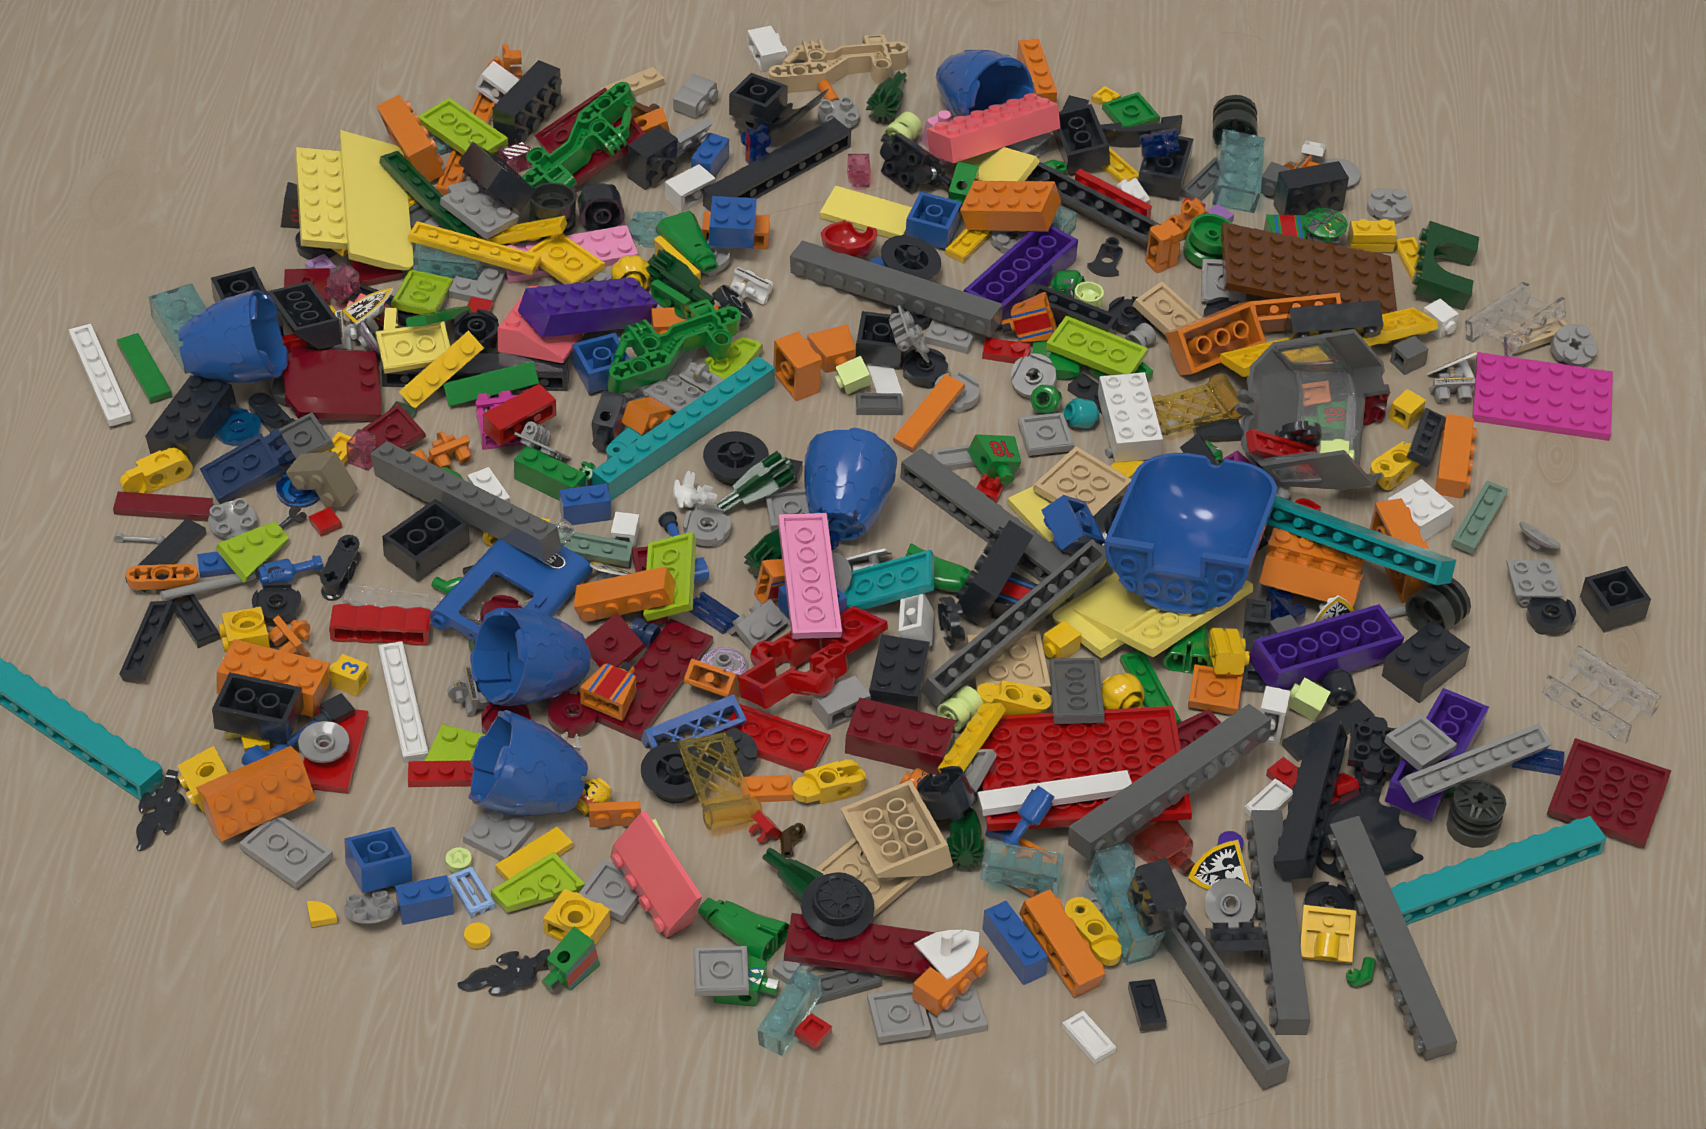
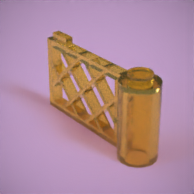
M1223 374L1212 376L1208 383L1165 396L1160 394L1152 396L1159 426L1166 435L1225 418L1241 419L1243 415L1237 413L1235 408L1236 404L1244 402H1240L1237 399L1236 389ZM1205 393L1208 398L1206 400L1195 397V395ZM1181 399L1188 401V404L1186 406L1175 403V401ZM1192 403L1202 405L1204 407L1202 410L1190 406ZM1160 405H1161V406L1168 407V409H1167V411L1165 412V411L1156 409V406H1160ZM1207 407L1217 409L1218 412L1211 413L1207 412L1206 410ZM1172 409L1182 411L1183 414L1180 416L1170 412ZM1189 413L1199 416V418L1190 419L1186 415ZM1169 419L1179 423L1169 426L1166 420Z
M726 732L679 740L677 745L703 808V820L706 828L713 830L756 822L752 816L758 810L762 812V805L749 792L734 755L736 746L732 736L727 737ZM721 741L724 751L721 754L710 748L709 745ZM694 746L702 750L700 757L698 758L690 754L687 747ZM705 753L718 759L715 767L702 760ZM721 761L731 766V775L717 768ZM698 765L711 772L708 779L697 774L696 768ZM713 774L727 781L723 788L710 781ZM729 783H732L740 788L741 793L733 794L726 790ZM708 787L719 793L718 798L707 799L704 792L705 788Z

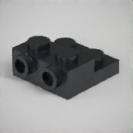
M1253 921L1238 922L1239 927H1229L1228 922L1213 923V928H1205V938L1216 952L1268 950V939L1262 938V927L1254 926Z

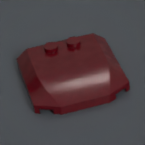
M292 348L288 354L287 367L282 371L285 403L289 407L292 406L298 419L311 412L317 419L374 421L381 416V394L375 351Z

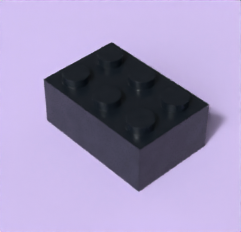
M1092 104L1060 111V129L1054 130L1052 133L1063 161L1067 165L1068 173L1073 174L1079 169L1086 171L1110 165L1109 144Z
M1151 131L1138 177V182L1146 193L1168 198H1180L1191 160L1193 138ZM1173 149L1178 150L1166 154L1162 153L1157 156L1145 158V156L1159 152H1164Z
M1339 161L1281 171L1278 174L1273 205L1279 215H1306L1311 210L1318 208L1342 211L1349 177Z
M434 499L382 536L384 556L417 581L470 543L469 523L437 499Z
M1432 620L1386 656L1382 677L1420 703L1466 666L1470 646Z
M881 634L869 688L871 700L918 711L922 694L921 689L928 665L930 642Z
M229 672L212 708L214 729L287 744L304 708L302 687Z

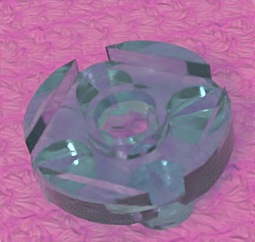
M664 211L635 212L628 225L632 239L638 241V245L642 247L654 248V238L659 236L656 233V226L661 219L668 217V214Z

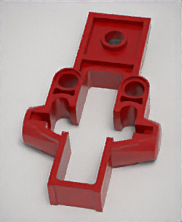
M852 606L840 613L841 637L792 639L790 631L774 642L760 641L756 643L750 653L751 662L755 666L738 676L741 698L747 699L766 710L792 693L806 696L827 695L832 690L835 680L848 671L847 655L888 630V622ZM810 658V670L807 672L796 671L794 667ZM789 661L792 668L776 676L775 667L782 662Z

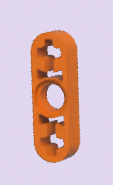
M191 564L138 565L129 568L126 572L127 584L134 590L174 589L199 582L198 570ZM160 574H166L169 576L164 580H159L156 578Z

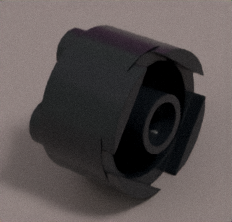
M598 183L583 187L578 198V209L582 225L589 229V231L613 228L619 224L621 226L625 213L621 195L616 186Z
M477 309V312L470 313L469 310L461 313L454 321V343L469 331L484 347L479 353L496 354L498 352L499 326L497 317L483 309Z
M947 766L940 769V774L933 776L930 773L917 784V791L934 821L945 819L957 821L964 816L963 812L977 801L962 768L959 766Z

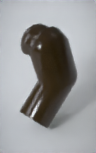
M795 823L780 835L781 855L785 858L794 855L793 845L800 841L806 833V828L802 823Z

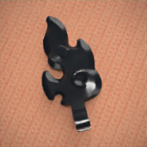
M168 769L162 788L155 790L156 795L151 796L150 793H145L141 798L138 806L139 812L143 813L149 807H154L155 811L144 814L136 828L138 839L136 849L138 851L146 849L153 843L159 828H163V832L167 834L177 824L179 812L185 806L184 796L174 791L180 783L177 778L178 771Z
M550 949L542 950L532 958L525 955L522 959L518 958V951L506 952L496 959L497 963L508 964L506 969H502L497 965L479 968L472 972L464 981L458 982L457 986L462 990L473 991L486 985H491L492 988L488 992L494 995L505 994L518 987H527L535 981V970H549L547 958L551 954Z

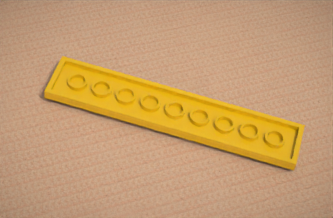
M1411 307L1382 314L1383 328L1381 333L1375 337H1361L1370 347L1379 343L1388 344L1392 340L1408 339L1416 334H1428L1429 331L1438 329V321ZM1289 338L1221 353V363L1242 377L1247 378L1250 366L1273 342L1289 340ZM1318 344L1284 349L1294 359L1330 358Z

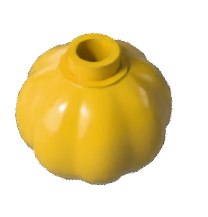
M638 255L623 256L612 267V279L633 277L644 289H647L651 285L652 280L649 279L651 274L645 268L650 264Z
M1129 673L1115 674L1103 681L1101 690L1104 710L1142 708L1145 696L1144 688L1134 675Z

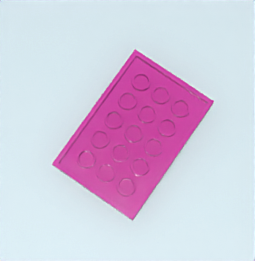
M1477 352L1472 418L1476 422L1609 441L1611 436L1613 371Z

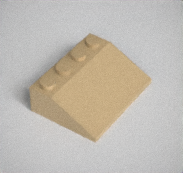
M911 780L840 808L877 878L930 876L953 866L948 844Z

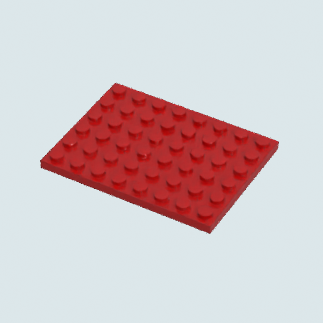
M1174 706L1104 710V723L1054 724L1053 713L1002 715L980 747V749H993L997 754L982 781V791L1125 770L1128 771L1131 782L1134 783L1181 750ZM1189 793L1182 797L1178 803L1172 804L1163 810L1159 816L1152 818L1148 822L1192 820ZM1110 798L1052 806L1038 826L1030 825L1027 829L1069 827ZM1018 811L985 816L987 831L1014 830L1021 820Z

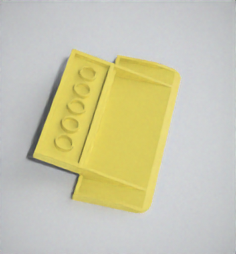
M340 130L339 134L340 151L296 147L295 163L301 246L348 250V259L385 269H411L414 265L412 242L408 241V234L411 231L408 193L379 163L382 155L399 151L404 156L401 149L390 143Z
M1114 573L1053 613V621L1057 625L1064 620L1082 634L1081 643L1100 658H1103L1124 643L1151 657H1155L1253 592V583L1246 580L1242 589L1233 596L1232 600L1219 608L1215 606L1206 609L1203 613L1180 614L1164 611L1146 604L1144 598L1135 592L1130 593L1118 581L1119 576L1117 573Z

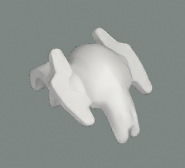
M686 472L682 486L679 480L674 481L673 496L677 500L679 508H683V506L687 508L694 507L695 511L698 506L704 505L705 502L713 503L717 498V494L712 493L713 487L704 485L702 488L697 486L695 489L693 485L695 479L694 472Z

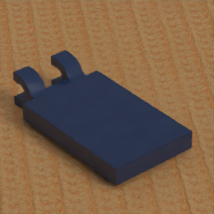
M277 428L266 437L260 433L199 469L219 504H222L282 470L280 464H291L296 458Z

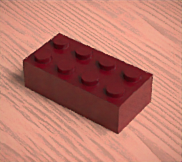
M859 697L846 732L845 754L912 770L919 768L929 774L937 775L940 774L937 768L944 760L945 755L951 750L955 736L956 720Z

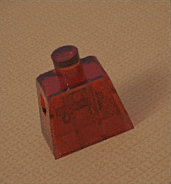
M1178 820L1156 822L1135 836L1132 852L1147 863L1166 858L1172 870L1177 867L1183 874L1191 872L1195 865L1190 859L1193 850V840Z

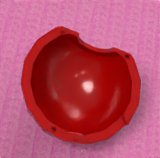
M846 220L830 224L821 232V239L825 248L860 259L869 255L876 245L878 236L876 228L868 226L866 231L861 233L856 231L853 224Z

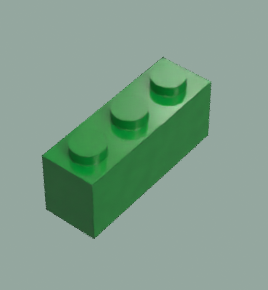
M526 446L514 459L515 480L560 501L559 490L586 486V473L532 447Z

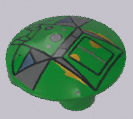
M1318 208L1306 214L1303 229L1306 232L1321 237L1324 242H1332L1334 238L1346 232L1348 222L1338 211Z

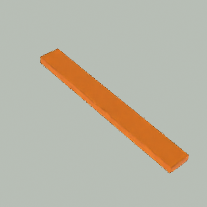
M479 92L470 112L490 125L493 118L492 107L496 103ZM455 149L452 150L443 170L445 175L440 177L435 187L443 196L448 194L449 185L464 182L467 176L462 172L464 168L458 163L463 155Z

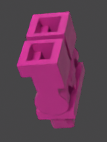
M510 390L501 391L499 398L490 399V395L487 393L477 396V401H475L476 419L482 450L503 447V445L499 446L483 431L482 414L517 396L512 395ZM517 437L506 443V446L523 444L520 442L522 438Z

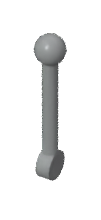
M116 533L114 536V541L117 543L125 540L156 542L160 544L165 539L161 535L157 537L124 536L122 533Z

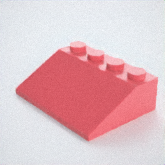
M521 297L498 326V352L564 363L572 352V344L578 343L585 333L542 338L518 312L522 300Z
M645 810L638 815L613 844L610 858L617 869L621 868L625 875L624 879L627 886L631 890L634 889L638 894V901L642 909L649 911L653 917L652 922L655 929L659 933L662 932L667 939L693 924L702 895Z

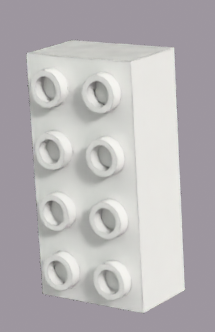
M1145 373L1100 376L1098 399L1114 461L1148 460L1161 455L1163 438Z

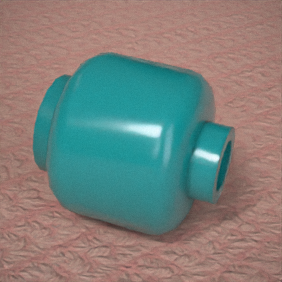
M1074 398L1064 408L1065 420L1073 428L1087 430L1092 428L1099 420L1100 413L1094 401Z

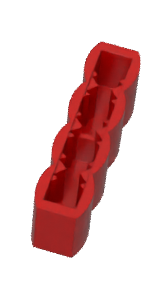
M350 604L333 605L329 625L330 639L337 642L357 641L361 643L382 642L388 644L403 641V643L414 646L429 644L432 625L430 618L431 610L422 607L405 609L398 606L381 608L374 605L358 607Z

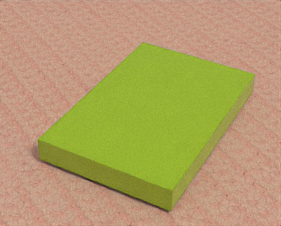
M411 269L391 301V308L420 315L439 311L449 293L453 279Z

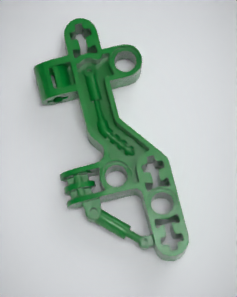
M626 82L615 84L581 110L568 140L551 154H548L541 147L531 149L526 155L531 169L522 177L533 187L552 182L561 183L573 188L577 185V182L572 174L590 161L594 151L600 149L610 157H613L614 150L620 151L621 145L626 147V139L630 135L629 127L632 117L630 110L637 103L629 84ZM622 117L621 125L614 128L611 124Z
M708 299L686 305L684 313L687 320L671 325L664 334L656 333L645 319L641 320L640 324L637 322L633 326L626 325L625 333L621 335L614 354L615 361L611 363L609 369L608 390L623 394L662 381L668 377L683 353L705 346L708 353L715 359L722 360L727 358L730 352L732 336L736 335L739 330L741 312L732 306L716 310ZM627 347H632L637 357L619 363V361H622Z

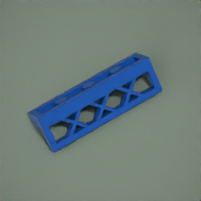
M733 694L645 729L641 741L645 748L650 746L651 749L658 746L657 743L667 739H672L671 742L677 741L694 744L744 724L747 719ZM734 712L737 716V719L732 721L721 718ZM711 721H716L713 729L707 730L699 727ZM694 730L692 737L688 739L677 736L686 731Z

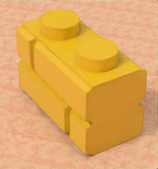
M1366 219L1350 221L1347 235L1348 247L1369 252H1394L1397 237L1395 222L1388 219H1381L1380 221H1368Z
M1212 628L1209 633L1208 643L1214 672L1216 674H1228L1230 672L1231 675H1242L1244 667L1249 664V651H1245V638L1240 637L1238 629L1226 628L1224 631L1223 628Z

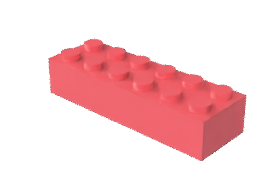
M1029 93L1024 95V98L1010 99L1002 105H991L989 109L983 111L976 110L968 116H957L949 122H938L935 126L927 128L929 153L951 163H956L1060 129L1058 104L1049 101L1048 98L1039 97L1035 93Z

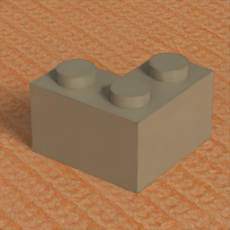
M336 452L300 454L286 471L297 490L315 489L326 508L344 507L358 489Z

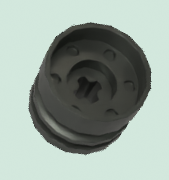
M1230 95L1223 97L1215 104L1213 108L1212 137L1214 143L1220 149L1237 153L1249 149L1256 142L1257 108L1251 99L1242 95Z
M552 182L534 187L536 190L530 198V222L565 216L567 225L562 234L565 236L572 235L576 226V194L574 190L567 185Z
M1452 578L1451 583L1434 585L1429 582L1426 583L1423 588H1420L1406 600L1405 609L1411 624L1417 631L1432 620L1446 630H1450L1470 613L1471 602L1465 588Z
M1469 780L1461 783L1455 789L1446 826L1448 833L1455 841L1467 847L1483 848L1491 845L1497 839L1507 805L1505 795L1497 786L1487 781Z

